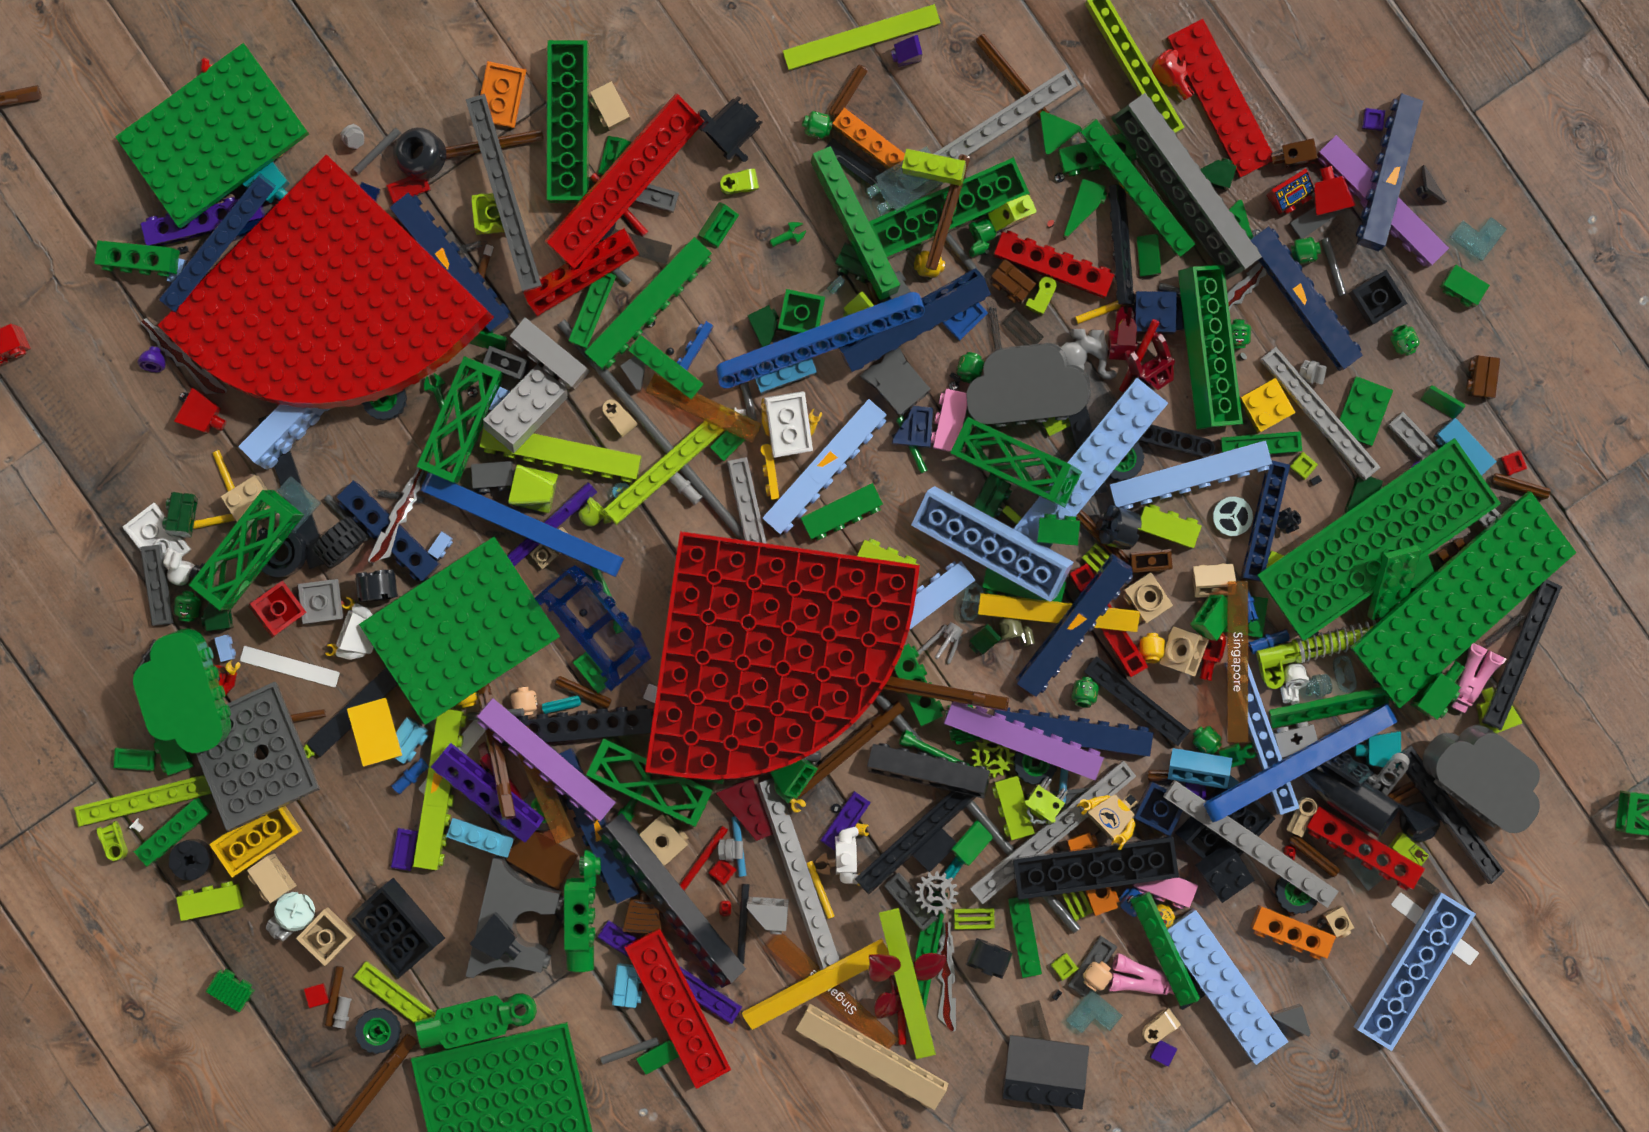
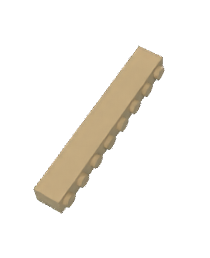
M811 1004L808 1005L798 1022L796 1031L802 1037L812 1039L818 1046L831 1050L839 1058H845L854 1067L864 1069L870 1076L885 1081L889 1087L899 1089L905 1096L918 1100L926 1108L935 1110L947 1091L948 1083Z

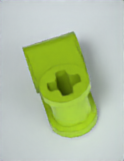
M747 169L724 175L720 181L721 191L724 194L731 195L758 190L756 170ZM727 180L734 183L731 189H728V186H724Z
M114 821L112 825L97 828V834L107 858L112 861L124 859L127 856L128 848L119 823ZM115 846L120 848V855L118 857L113 854Z

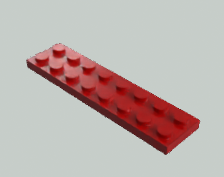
M1204 19L1169 35L1167 39L1172 49L1178 51L1177 58L1179 62L1186 61V71L1188 73L1186 76L1229 159L1233 161V165H1237L1235 171L1239 178L1273 162L1271 155L1273 152Z
M658 928L624 946L694 1087L698 1089L731 1071L661 929Z

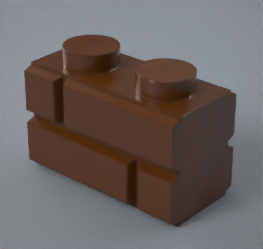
M1006 259L990 277L991 285L998 291L1001 289L1007 293L1006 297L1014 304L1016 302L1021 304L1036 285L1034 281Z
M1476 355L1473 356V360L1470 359L1468 371H1471V378L1466 383V391H1469L1468 396L1486 399L1496 398L1500 358Z
M1171 549L1129 553V561L1133 573L1173 569Z

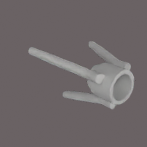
M952 622L948 626L944 624L942 629L917 651L920 655L945 633L943 637L946 640L936 654L935 659L940 657L949 642H954L947 660V664H950L958 643L962 639L961 634L963 630Z

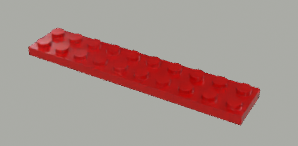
M674 94L549 235L545 242L571 268L575 269L692 137L704 120L698 116L679 94Z

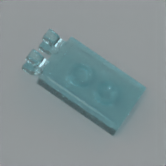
M927 146L919 150L920 152L931 154ZM903 161L876 176L875 179L878 183L869 187L866 192L870 199L879 193L882 194L885 202L878 205L877 210L880 215H883L891 208L898 212L941 186L944 182L903 174Z

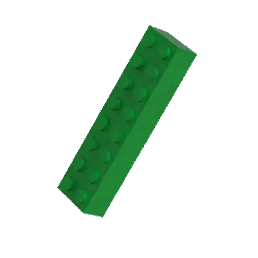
M547 40V201L549 203H579L589 191L588 40Z
M1014 157L964 179L948 232L987 216L990 212L1009 201L1030 195ZM950 186L869 221L887 259L934 239Z
M1224 265L1196 266L1178 270L1196 428H1218L1243 424Z

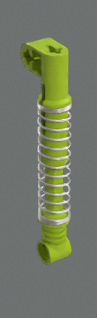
M1373 620V626H1369L1366 621L1365 628H1361L1360 623H1358L1357 630H1354L1353 626L1350 625L1351 631L1346 632L1345 627H1343V630L1338 631V629H1335V632L1331 633L1328 630L1327 634L1320 632L1319 636L1313 634L1311 638L1305 641L1295 638L1290 643L1257 650L1256 655L1261 678L1269 688L1277 689L1285 681L1282 665L1292 662L1303 663L1305 660L1309 662L1310 658L1314 660L1318 656L1324 658L1325 654L1332 656L1333 652L1339 654L1341 650L1347 652L1351 647L1350 645L1358 641L1377 623ZM1268 668H1271V670L1275 674L1272 680L1270 679L1272 678V674L1270 673Z

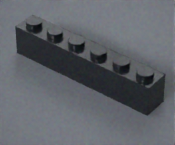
M884 743L873 744L867 764L868 772L982 799H985L991 777L990 771L984 766L977 765L972 767L962 761L954 763L940 756L937 758L929 757L928 754L923 752L915 754L905 748H890L889 745Z

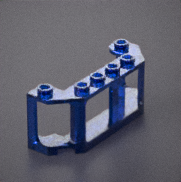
M574 565L539 593L535 600L540 606L546 603L549 607V612L553 610L603 671L601 675L608 679L605 685L611 692L648 662L651 657L644 639L641 637L640 630L635 626L633 627L629 622L627 614L617 608L616 601L604 592L603 585L581 568ZM568 574L578 583L561 598L548 592ZM586 585L608 611L590 628H585L567 606V602ZM613 618L635 644L616 661H612L593 638L594 634ZM635 654L641 662L620 679L617 671L618 667Z

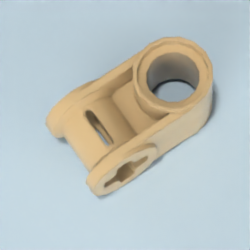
M607 400L603 404L604 415L622 437L638 425L616 400ZM615 404L617 406L615 408L616 413L610 412L608 414L606 412L608 410L607 405L613 406Z
M1167 1008L1143 1027L1142 1036L1149 1043H1157L1166 1035L1175 1031L1181 1023L1172 1011ZM1150 1029L1156 1030L1154 1038L1148 1037Z

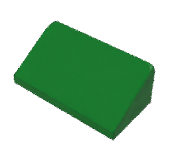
M608 136L598 174L604 175L631 142L624 138Z
M719 202L698 235L718 248L739 214L726 204Z
M1158 234L1138 236L1137 249L1140 277L1160 275L1161 264Z
M481 330L469 344L489 349V346L505 352L508 338Z
M1433 385L1428 386L1421 397L1422 401L1452 419L1456 418L1465 408L1464 403Z
M975 821L952 848V851L959 862L969 866L993 837L979 821Z
M668 1039L636 1057V1060L647 1075L678 1058L679 1055L672 1041Z

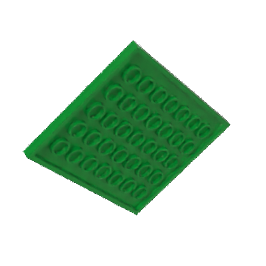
M242 43L209 67L205 73L202 72L115 137L174 222L181 229L307 137L309 132L248 47Z
M492 537L359 624L425 725L560 638V635L495 537Z
M568 1022L411 1058L428 1132H593Z

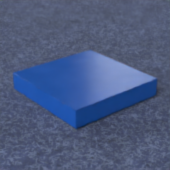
M977 302L966 311L959 312L948 321L942 323L960 341L988 312Z

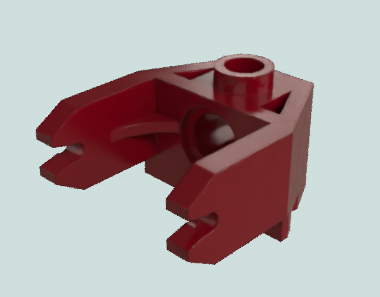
M1120 306L1116 312L1115 330H1109V359L1126 360L1125 351L1129 349L1131 352H1137V324L1134 321L1135 313L1131 306H1129L1126 313L1123 306Z
M1155 332L1152 342L1157 353L1156 357L1141 366L1136 353L1128 349L1125 351V359L1133 376L1143 381L1147 386L1159 390L1173 381L1175 359L1172 358L1161 333L1158 335Z

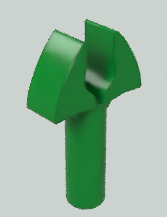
M789 222L790 228L787 232L770 239L771 246L774 247L789 239H795L798 244L804 238L806 230L800 234H793L797 227L802 226L803 223Z
M434 373L437 380L436 387L430 384L429 377L426 376L424 390L433 391L441 410L445 401L441 387L446 382Z

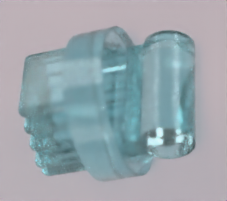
M1327 674L1312 676V680H1309L1306 687V695L1311 696L1315 693L1317 697H1323L1326 694H1330L1333 689L1330 677Z

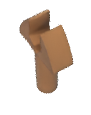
M824 853L814 863L824 861L829 864L825 868L816 869V871L825 875H831L830 870L836 866L835 858H828L827 853Z

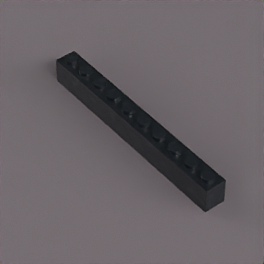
M622 813L612 818L597 832L601 840L608 845L614 856L620 860L626 871L636 880L640 889L648 895L652 904L660 910L665 920L672 925L677 935L684 940L689 950L696 955L701 965L708 970L714 981L721 988L731 984L746 970L744 965Z

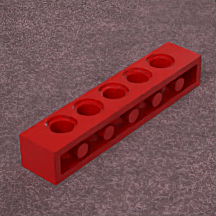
M625 228L595 245L575 269L565 263L540 279L542 287L523 293L532 310L539 316L638 256L639 252L634 241Z
M1009 230L1006 233L1002 232L993 255L994 257L1001 260L1006 259L1014 265L1046 277H1052L1056 281L1105 299L1115 275L1111 273L1110 269L1103 266L1096 268L1092 266V262L1085 259L1078 261L1073 259L1074 255L1067 252L1057 253L1055 248L1044 245V247L1036 245L1037 241L1025 238L1023 240L1018 238V234ZM1015 244L1020 245L1022 253H1013L1012 246ZM1034 251L1039 252L1041 260L1033 261L1030 253ZM1057 259L1060 263L1059 267H1050L1049 260ZM1068 267H1077L1078 274L1075 276L1070 275ZM1094 273L1097 277L1096 282H1088L1086 275Z
M1318 807L1307 826V829L1310 830L1308 834L1316 839L1324 838L1327 840L1326 844L1335 850L1338 847L1345 851V856L1352 860L1355 857L1363 861L1361 863L1362 866L1371 871L1375 868L1380 871L1379 875L1388 881L1392 878L1398 882L1397 886L1405 891L1414 889L1425 870L1422 866L1321 807ZM1327 824L1333 825L1335 827L1334 834L1327 835L1323 830L1324 826ZM1345 834L1350 835L1353 839L1352 844L1344 845L1341 842V837ZM1361 845L1369 846L1370 854L1366 856L1361 855L1359 847ZM1379 855L1386 856L1388 859L1387 865L1380 866L1376 861ZM1398 865L1403 866L1406 870L1405 875L1397 876L1394 868Z

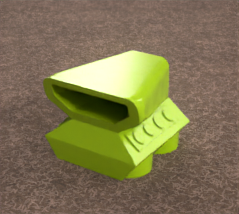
M494 194L472 195L476 235L504 232Z
M517 465L509 496V504L550 513L558 474Z

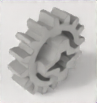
M938 871L935 872L934 876L929 872L927 874L928 879L921 877L922 884L917 883L916 885L920 889L914 893V895L919 896L916 903L921 902L920 909L922 910L926 907L927 914L932 910L935 916L938 915L939 911L944 915L946 913L945 908L952 910L953 907L950 903L956 904L957 902L953 898L959 894V892L953 890L957 887V884L952 885L953 878L951 877L947 880L946 873L941 877ZM931 881H941L942 883L934 884ZM924 887L928 891V897L926 899H924L923 896ZM947 888L950 892L949 900L945 896V890ZM933 890H934V891L940 890V891H941V893L939 894L940 897H939V896L933 897V896H932ZM939 903L942 906L936 907L932 906L931 904Z

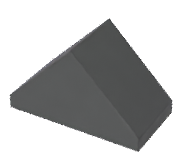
M634 356L622 364L621 368L638 391H642L646 364Z
M1297 1004L1272 1012L1271 1016L1274 1019L1308 1037L1310 1036L1311 1032L1302 1005Z

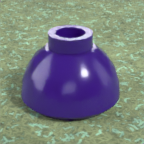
M154 346L144 351L137 361L142 369L155 373L163 371L166 365L161 349Z

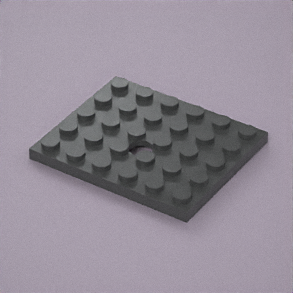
M276 682L270 683L226 704L231 710V731L228 737L214 748L196 753L228 832L320 790ZM260 745H265L269 749L268 756L263 760H258L255 757L257 747Z

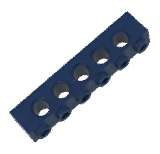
M1273 460L1272 465H1268L1269 469L1265 470L1240 577L1261 582L1257 574L1267 567L1290 464Z
M353 480L337 496L340 500L338 504L346 512L350 510L354 514L352 518L359 525L364 524L368 528L366 532L373 539L379 538L384 528L389 526L390 514L357 481ZM358 499H362L364 502L361 510H357L354 505ZM372 513L378 515V521L375 524L369 522V516ZM395 520V522H394V524H393V526H392V528H391V529H392V535H393V533H394V531H395V528H396V526H397V524H398V522H397L396 520ZM399 524L392 547V552L397 556L395 560L402 567L406 565L411 570L409 574L417 582L419 580L425 582L441 564ZM392 535L389 538H385L381 544L385 551H387L390 545ZM400 541H404L407 545L406 550L403 552H399L397 549V544ZM414 555H419L421 558L418 566H414L411 563V558Z

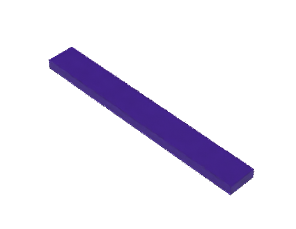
M608 920L598 935L599 939L627 957L624 946L638 939L628 932H623L621 927ZM679 966L697 1002L732 1024L742 1006Z

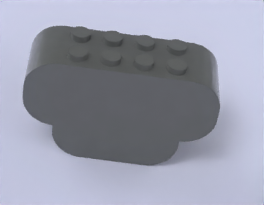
M1041 343L1005 347L989 355L984 364V375L976 378L969 385L967 390V406L969 413L976 421L983 424L995 423V427L1007 426L1012 421H1015V425L1026 424L1031 419H1035V423L1046 422L1049 420V417H1055V420H1065L1069 418V415L1080 412L1088 404L1091 397L1090 380L1087 373L1081 367L1068 365L1065 352L1056 344Z
M1473 725L1466 728L1460 736L1453 733H1442L1436 736L1425 749L1423 766L1426 772L1435 778L1433 782L1493 828L1499 826L1506 832L1520 833L1526 830L1537 817L1540 802L1533 790L1538 785L1540 779L1539 768L1532 759L1502 736L1485 726Z

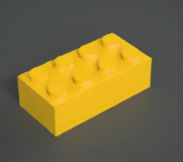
M284 806L225 833L209 845L230 876L235 877L302 832V829L288 808Z

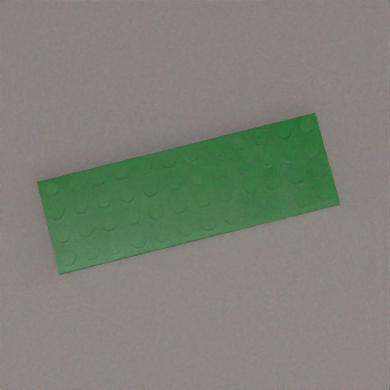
M1453 438L1257 574V577L1302 641H1305L1374 592L1384 553L1418 545L1422 549L1420 561L1501 503L1458 441Z
M1528 491L1350 648L1397 708H1401L1432 681L1437 673H1441L1577 552L1533 493Z

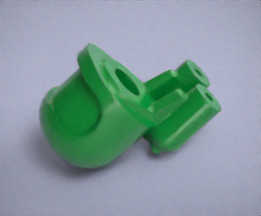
M983 219V221L978 223L972 222L968 225L976 242L969 250L972 258L985 253L990 245L987 242L994 239L997 234L990 219Z

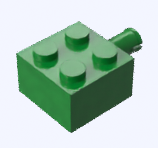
M786 289L778 330L790 332L792 337L820 326L825 297Z
M1455 661L1446 675L1437 673L1436 677L1419 691L1410 705L1429 719H1442L1448 711L1446 708L1448 704L1454 702L1460 694L1458 691L1461 687L1455 682L1466 668Z

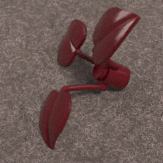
M927 953L918 957L914 962L917 980L924 981L935 977L945 964V954ZM883 954L869 955L868 974L871 980L881 982L889 978L892 989L891 993H882L876 999L874 1013L878 1018L895 1015L903 1009L900 994H895L896 989L892 977L894 972L898 971L901 967L900 960L895 956Z

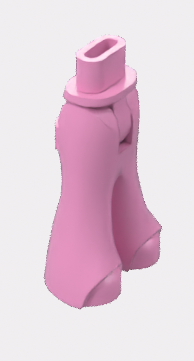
M1473 643L1468 649L1466 669L1462 672L1457 683L1461 687L1458 691L1460 694L1451 707L1466 713L1469 705H1473L1488 679L1505 662L1506 658L1489 650L1487 652V649ZM1486 654L1485 659H1484V661H1483V663H1482V665H1481V667H1480V669H1479V671H1478L1476 677H1474L1478 665L1480 664L1482 658H1483L1484 655Z
M1117 953L1112 964L1114 971L1140 976L1142 979L1111 972L1113 977L1108 983L1109 991L1133 990L1150 994L1167 995L1169 993L1175 995L1164 972L1141 965L1123 954Z

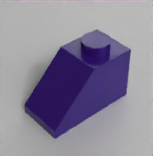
M918 35L894 44V50L891 51L893 62H897L898 67L922 61L923 54Z

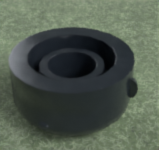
M416 127L405 131L397 139L394 145L393 157L397 167L408 177L422 181L434 177L442 169L446 160V148L443 141L432 131ZM423 146L421 155L413 159L414 151L418 147Z
M268 530L264 531L256 542L266 539ZM292 530L283 542L289 550L287 559L280 562L274 554L262 569L265 574L273 577H288L302 568L307 558V546L305 544L306 541L299 533ZM260 549L255 551L254 557L257 555Z

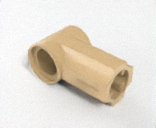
M1307 796L1298 800L1299 809L1294 811L1286 830L1300 837L1303 836L1312 815L1317 810L1316 802ZM1306 801L1312 803V808L1309 811H1303L1302 804Z

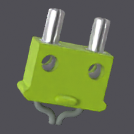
M1045 777L1041 785H1037L1028 799L1022 803V806L1027 809V814L1031 818L1030 822L1032 824H1053L1056 821V816L1065 804L1063 799L1067 795L1068 790L1062 788L1057 797L1048 792L1046 789L1052 781L1051 779L1048 780L1049 777ZM1030 812H1031L1032 814H1034L1035 816H1037L1038 818H1040L1041 820H1043V821L1034 820V818H1033V816L1030 814Z

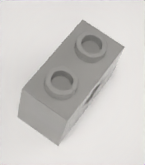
M1307 721L1297 723L1296 728L1289 729L1288 726L1276 729L1277 732L1273 733L1281 757L1290 756L1318 740L1314 724H1308ZM1294 734L1300 737L1297 740V744L1291 741V738H1294Z

